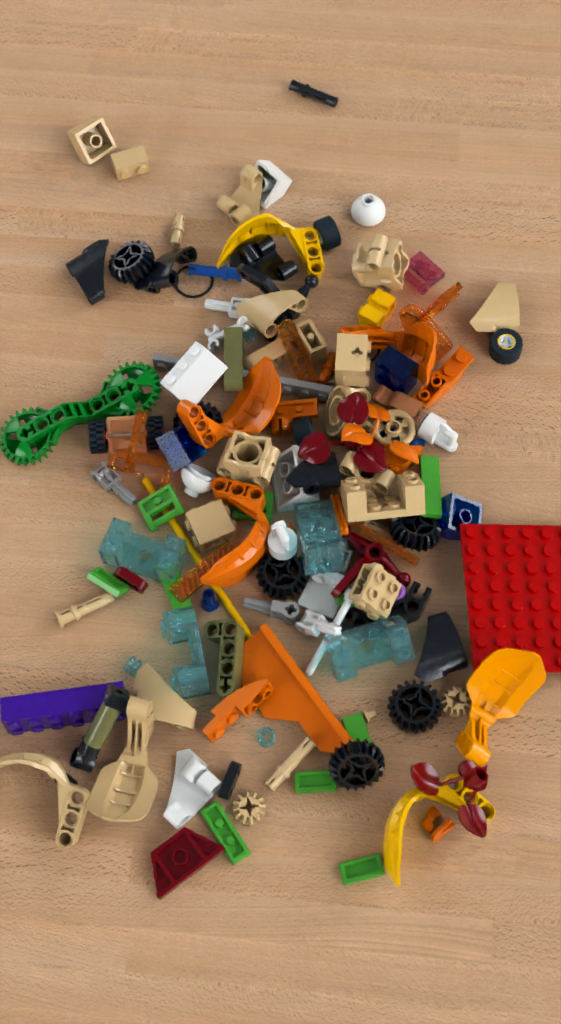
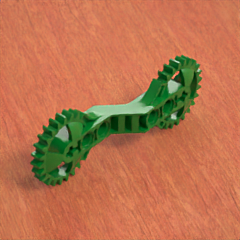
M133 361L132 366H130L126 362L124 368L119 365V371L113 369L114 375H108L110 381H104L100 393L85 402L61 403L51 410H45L40 407L34 410L30 407L27 411L23 408L21 414L16 411L15 417L9 416L10 422L4 421L7 426L1 427L4 433L0 434L2 439L0 440V445L2 446L0 449L12 463L16 462L19 466L23 463L25 466H28L30 462L32 465H35V460H38L40 463L42 462V456L48 458L46 453L48 451L53 452L50 447L57 446L62 432L75 425L88 424L89 420H105L111 416L139 415V413L146 416L145 410L152 411L150 406H157L155 399H160V396L157 394L162 392L160 377L148 364L144 365L140 362L137 365ZM127 374L129 378L124 380L123 375ZM141 386L153 387L152 393L144 394ZM140 401L142 405L138 407L136 402ZM24 420L25 424L21 426L19 422ZM16 433L18 440H10V434ZM37 447L38 452L34 454L31 448Z

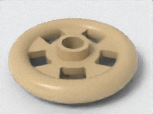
M399 409L387 410L390 413V419L385 426L381 424L382 420L379 421L374 440L383 447L387 443L392 444L391 438L397 437L400 438V441L409 444L416 434V424L413 418L408 413ZM396 417L402 418V419H403L402 423H400L399 421L395 420V418H396ZM374 418V420H373V422H372V426H373V427H374V425H375L376 418ZM403 427L409 428L408 434L402 433ZM384 431L387 436L382 438L379 432Z

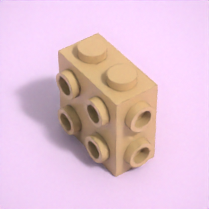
M221 499L211 500L206 505L199 508L194 507L185 513L186 520L184 524L188 532L192 531V542L195 548L199 547L201 553L237 539L236 531H238V526L235 520L231 521L229 517L231 515L230 509L227 504H223Z
M376 562L363 564L348 598L354 603L355 607L367 613V617L370 619H387L402 584L396 580L394 575L385 571L381 564Z

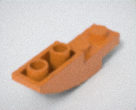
M460 346L438 371H434L430 376L428 386L422 385L412 398L423 403L424 409L429 408L461 379L463 372L475 360V357Z
M265 678L245 685L219 702L210 711L214 718L202 730L206 738L214 743L223 736L224 731L231 724L237 721L240 714L245 718L253 714L257 710L258 705L267 699L274 689L269 680Z

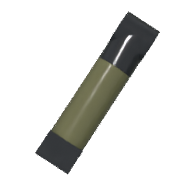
M109 684L103 695L104 700L86 734L82 737L79 747H76L71 755L69 764L71 767L88 773L93 770L99 751L118 716L127 707L130 698L128 690Z

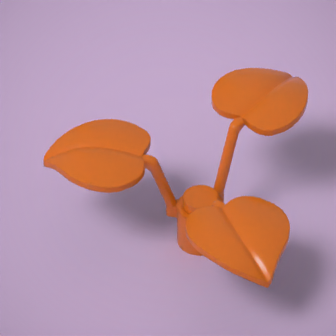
M367 402L369 409L368 417L376 418L371 435L361 426L349 423L342 430L341 441L371 445L379 421L388 422L390 413L382 406ZM394 440L392 444L387 443L383 447L384 450L388 448L393 454L419 464V458L415 449L405 442Z

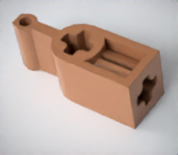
M381 385L372 397L374 403L380 404L386 410L399 409L408 413L414 422L422 413L423 403L400 391L394 392L384 385Z

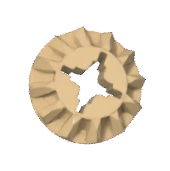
M453 685L446 688L441 694L440 703L443 704L442 710L447 715L462 717L470 711L471 699L468 691L462 686L457 687ZM459 695V701L462 703H457L453 708V700L451 698L455 699Z
M247 791L238 795L233 803V814L237 821L244 825H254L260 822L266 812L265 802L256 792ZM248 800L251 806H255L252 809L251 816H249L246 809L243 810V807L247 806Z

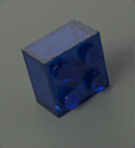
M388 345L375 360L374 379L379 385H384L394 392L400 391L407 395L417 384L419 364Z
M183 423L156 438L157 445L166 457L167 464L172 468L173 472L193 463L207 453L203 446L192 440Z

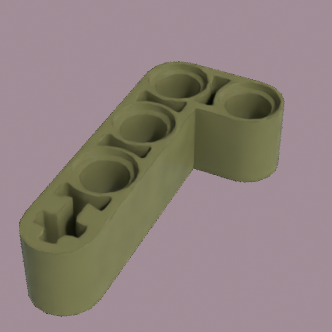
M243 327L224 328V364L228 367L224 372V391H243Z
M211 620L204 624L203 634L214 643H220L216 689L219 695L226 698L241 688L245 631L234 620ZM236 628L235 632L230 635L232 629ZM217 629V632L212 635V632ZM234 647V651L229 654V650ZM233 666L232 671L227 674L228 669Z

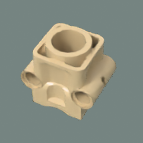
M375 234L372 241H360L358 243L357 250L352 257V273L360 287L376 288V290L379 288L389 294L391 290H402L404 273L408 269L410 260L408 255L402 250L400 239H388L383 234Z
M234 430L232 437L226 443L216 472L227 479L260 486L264 491L265 486L269 485L280 450L272 446L271 438L252 436L245 432Z

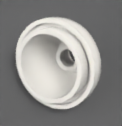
M370 193L356 198L351 207L352 218L363 226H373L380 223L386 213L384 202L376 195Z
M189 463L188 465H183L181 478L186 486L184 492L197 498L199 493H206L212 490L211 482L216 476L209 470L196 464Z

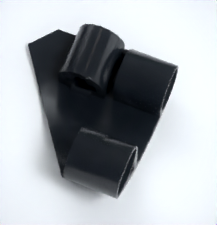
M270 235L254 243L246 244L230 258V267H238L241 263H244L274 281L283 282L298 273L297 266L291 259L284 262L276 252V244Z
M108 239L94 242L86 247L81 255L65 264L72 277H75L91 305L106 298L104 289V260L109 244Z
M189 246L160 256L154 260L155 264L152 265L153 269L148 271L149 274H145L143 278L138 279V282H132L135 289H144L149 293L158 294L161 288L176 286L179 282L177 272L172 269L174 262L176 261L179 264L195 262L197 259L196 249Z
M332 451L328 460L322 464H312L302 460L289 474L286 481L294 488L303 487L304 493L308 495L318 493L321 488H340L341 480L335 452Z
M446 611L428 616L425 642L414 673L424 683L443 678L448 673L468 667L467 657L460 636Z

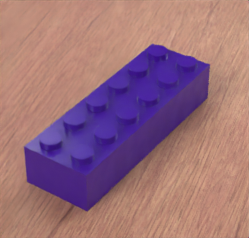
M123 681L2 697L0 698L1 722L8 734L21 735L27 731L38 733L49 728L60 730L64 726L71 725L73 727H81L86 723H92L104 700L103 695L109 684L125 689ZM126 709L120 713L116 722L127 718Z

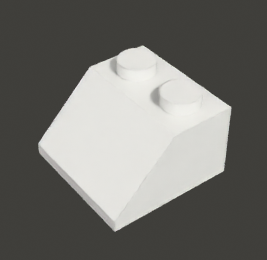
M258 160L254 167L263 174L260 205L266 209L284 196L292 180L272 162Z

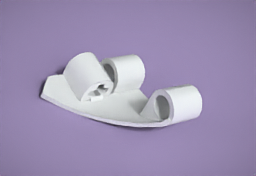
M191 749L177 751L172 790L168 805L163 814V817L176 829L181 828L195 816L222 785V782L207 769L206 763Z

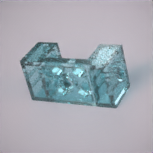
M332 500L293 503L294 530L297 540L301 539L302 564L305 575L345 571L344 543Z
M113 518L98 550L103 564L115 568L123 566L137 575L173 585L179 573H181L189 554L185 539L167 534L164 542L136 534L132 523ZM145 553L151 555L148 560L140 559Z
M194 606L162 612L163 619L160 620L163 638L168 639L169 645L188 642L193 663L172 668L174 675L170 676L173 690L183 699L211 694Z
M400 615L342 631L339 636L328 635L323 637L332 674L338 682L358 677L356 671L358 669L392 660L396 665L416 660L407 622ZM367 640L371 641V648L369 650H362V643Z

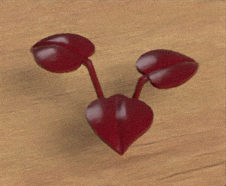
M356 391L339 403L337 414L340 420L357 425H362L367 420L369 414L368 404L360 392ZM314 432L305 437L299 446L298 457L312 464L326 462L331 454L328 445L346 447L350 451L359 450L354 455L353 460L360 470L369 473L387 471L385 450L376 441H373L371 445H363L361 448V444L352 441H343L342 443L327 442L325 434Z
M464 760L458 766L460 776L445 782H439V774L432 765L424 762L411 765L412 780L416 787L426 795L435 796L439 792L438 787L463 780L464 786L469 790H473L466 802L467 805H462L458 809L459 821L470 833L481 838L486 837L487 822L485 814L479 805L471 804L477 792L483 791L487 787L488 762L483 767H480L470 760Z

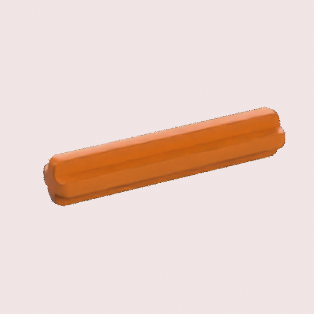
M337 493L335 495L331 494L330 504L338 534L341 536L347 535L349 528L340 495Z

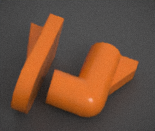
M432 805L427 817L422 822V826L431 833L430 840L434 843L456 826L448 817L437 827L434 823L443 814Z

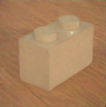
M143 145L110 154L118 180L150 172L149 160Z
M311 318L294 325L295 339L309 363L312 365L327 358V345Z

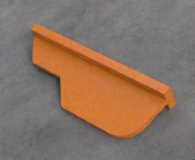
M266 623L260 626V630L244 642L241 684L245 686L265 678L269 680L274 689L271 695L258 705L264 717L300 723L320 752L335 753V747L341 748V742L347 744L349 739L354 742Z

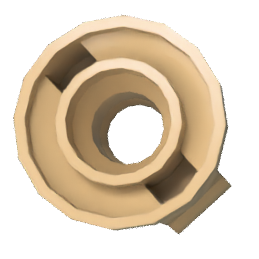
M343 385L334 387L328 396L324 409L323 423L325 431L329 436L341 438L344 426L349 424L341 421L338 417L337 408L339 403L356 391L364 396L366 402H369L371 395L367 389H356ZM366 420L359 426L371 435L373 426Z
M353 451L347 452L338 466L340 480H345L347 477L359 478L366 490L367 497L385 498L386 495H389L391 486L396 479L395 473L390 469L381 473L362 471L354 463L353 457L356 453ZM361 476H367V477H370V479H365V478H363V477H361Z

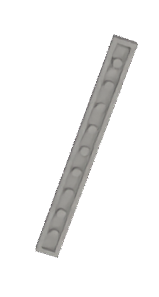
M154 353V369L170 372L181 358ZM243 370V382L249 372L248 370ZM224 373L221 375V377H220L216 382H218V381H223V382H224ZM279 376L281 393L285 395L292 394L302 398H317L319 401L326 402L333 390V386Z

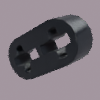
M231 761L219 790V798L229 801L239 778L242 764Z

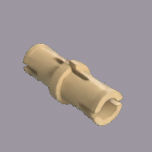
M181 213L175 214L174 224L170 230L171 239L169 245L172 248H180L181 238L185 232L184 223L186 216Z

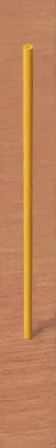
M148 477L143 478L141 482L151 495L156 492ZM169 508L162 511L163 515L170 511ZM175 517L169 520V524L199 569H205V562ZM211 586L232 619L243 627L245 638L248 640L253 634L223 589Z

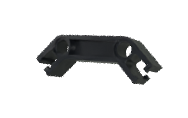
M414 581L406 598L394 602L387 619L372 620L367 617V613L364 611L359 612L349 608L345 617L351 621L346 622L342 620L340 624L341 632L360 639L415 622L421 617L431 597L432 589L427 587L422 600H419L413 596L415 593L417 594L421 584ZM415 607L417 610L412 612L407 608ZM361 623L364 627L356 628L354 625Z

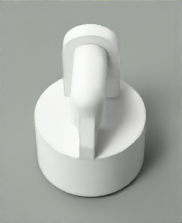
M433 412L428 413L417 430L418 437L431 445L435 443L449 452L456 451L458 447L456 442L458 438L457 432L453 431L446 424L447 421Z
M283 520L271 526V532L268 536L269 553L278 560H288L297 552V536L292 529L286 527V523Z

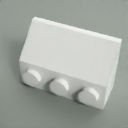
M196 341L163 378L160 384L179 401L186 399L197 404L228 367Z
M297 445L291 446L279 455L272 475L278 512L307 508L320 500L319 492L308 495L304 493L303 487L294 488L286 481L289 474L302 461L298 457L299 446Z

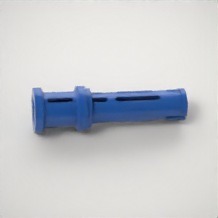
M189 264V275L221 277L225 281L227 279H234L242 282V278L236 272L237 267L223 265V267L218 269L217 266Z

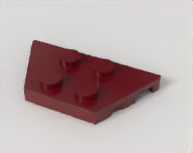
M184 827L153 850L150 854L157 898L159 900L163 899L226 850L224 846Z

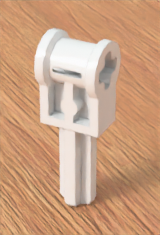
M232 297L231 302L208 298L205 300L204 307L206 309L228 312L229 318L239 319L240 317L236 315L237 303L249 298Z
M306 609L302 619L294 624L304 635L318 637L321 632L332 636L341 635L342 628L340 625L328 622L323 614L313 612L310 609Z

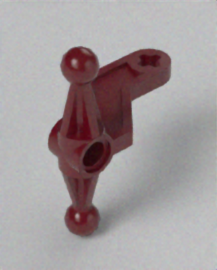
M349 524V533L347 535H339L336 527L337 535L341 538H347L362 559L351 568L332 590L331 595L334 598L338 599L346 588L357 579L363 564L373 562L381 564L385 571L394 575L396 580L405 587L410 585L411 576L406 572L398 570L384 551L382 545L351 532ZM369 552L376 553L378 557H371L369 555Z

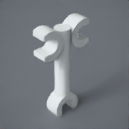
M245 316L240 317L237 320V324L230 326L243 327V332L250 329L247 324L243 325L248 321ZM215 324L213 325L212 332L206 328L204 333L208 336V349L212 353H214L215 345L222 349L223 344L219 340L224 338V330L220 331Z

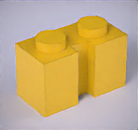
M378 288L375 293L369 295L367 303L359 308L357 312L358 323L360 325L381 327L396 308V298Z

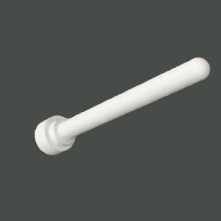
M346 588L343 598L344 602L332 623L340 625L351 604L354 605L348 598L351 589ZM329 634L324 636L305 671L306 675L311 676L314 673L334 636Z

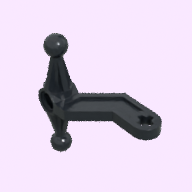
M244 263L237 267V274L244 280L257 286L264 294L280 291L268 276ZM313 274L308 275L305 278V285L297 291L307 299L310 289L318 285V278ZM291 309L284 311L274 321L278 326V331L292 320L297 319L301 313ZM278 331L273 337L266 338L264 336V338L269 342L275 341L278 337Z

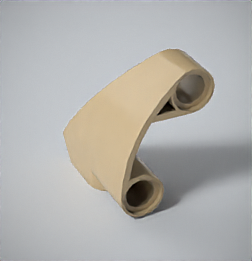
M247 164L242 169L240 174L241 184L231 197L227 195L221 196L216 205L217 208L229 216L230 221L237 228L247 220L259 215L263 174L251 164Z
M498 282L486 301L469 322L476 332L494 334L500 329H511L518 333L520 312L515 283Z
M297 290L271 292L237 303L236 315L239 317L245 316L248 319L245 323L257 329L266 338H271L278 331V326L274 323L278 316L288 308L301 313L306 310L309 301Z
M149 663L139 668L133 687V694L135 697L152 700L154 720L169 723L182 730L193 731L197 714L196 710L178 695Z

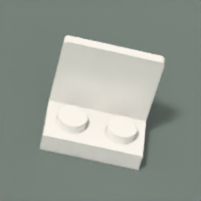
M313 563L310 568V578L298 600V605L313 612L323 614L324 617L332 620L340 605L336 604L331 592L343 579L344 575Z

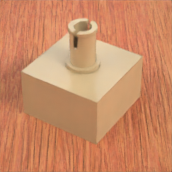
M93 115L67 131L83 163L91 165L117 148L103 117Z

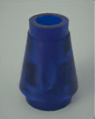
M205 589L200 605L204 611L213 612L219 607L220 600L212 589Z

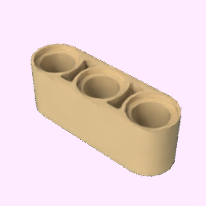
M282 336L248 355L244 359L243 364L249 371L264 356L271 358L274 367H277L293 358L297 353V349L286 336Z

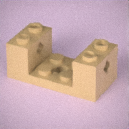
M337 333L335 387L343 385L359 389L369 386L370 375H366V371H370L371 358L367 357V353H371V341H368V335Z
M405 471L403 474H397L398 496L386 495L385 498L366 496V490L359 478L347 477L345 480H341V502L345 517L349 523L424 515V483L417 473Z

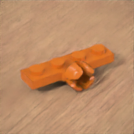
M317 398L279 402L274 415L269 421L272 434L282 437V428L285 430V436H288L293 432L291 427L292 421L306 416L310 419L319 418Z

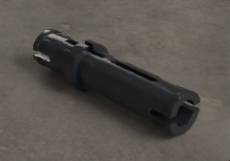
M292 80L289 85V90L302 94V97L312 98L333 108L338 103V97L312 88L309 84L305 85Z

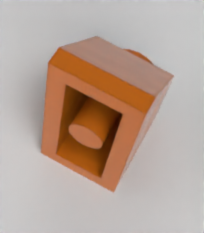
M410 445L415 449L419 458L422 455L423 446ZM388 448L385 450L387 469L393 471L395 475L403 474V472L415 464L393 454Z

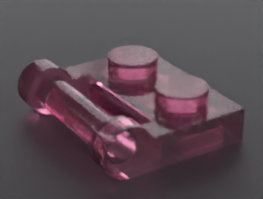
M421 251L409 259L408 269L404 273V277L418 289L421 295H424L430 287L445 276V272ZM410 268L414 270L425 282L421 283L408 270Z

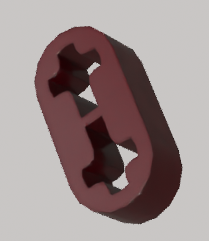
M118 566L113 573L115 577L128 584L130 588L138 593L143 594L149 586L144 579L123 566Z

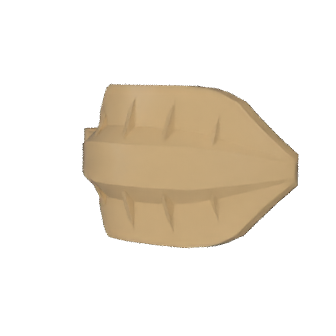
M130 696L126 709L128 721L127 745L121 753L119 760L104 766L100 770L96 783L86 801L87 809L103 820L117 822L139 821L148 814L155 799L159 782L148 767L147 745L154 728L152 700Z
M24 752L1 757L0 769L16 763L26 764L44 770L51 778L56 779L59 826L55 842L61 849H67L76 845L88 810L86 807V801L90 795L88 789L70 783L61 764L45 754ZM77 792H80L83 795V801L81 803L77 802L75 799V795ZM71 812L77 815L76 823H72L69 819ZM65 833H68L71 836V842L69 844L65 843L63 840V835Z

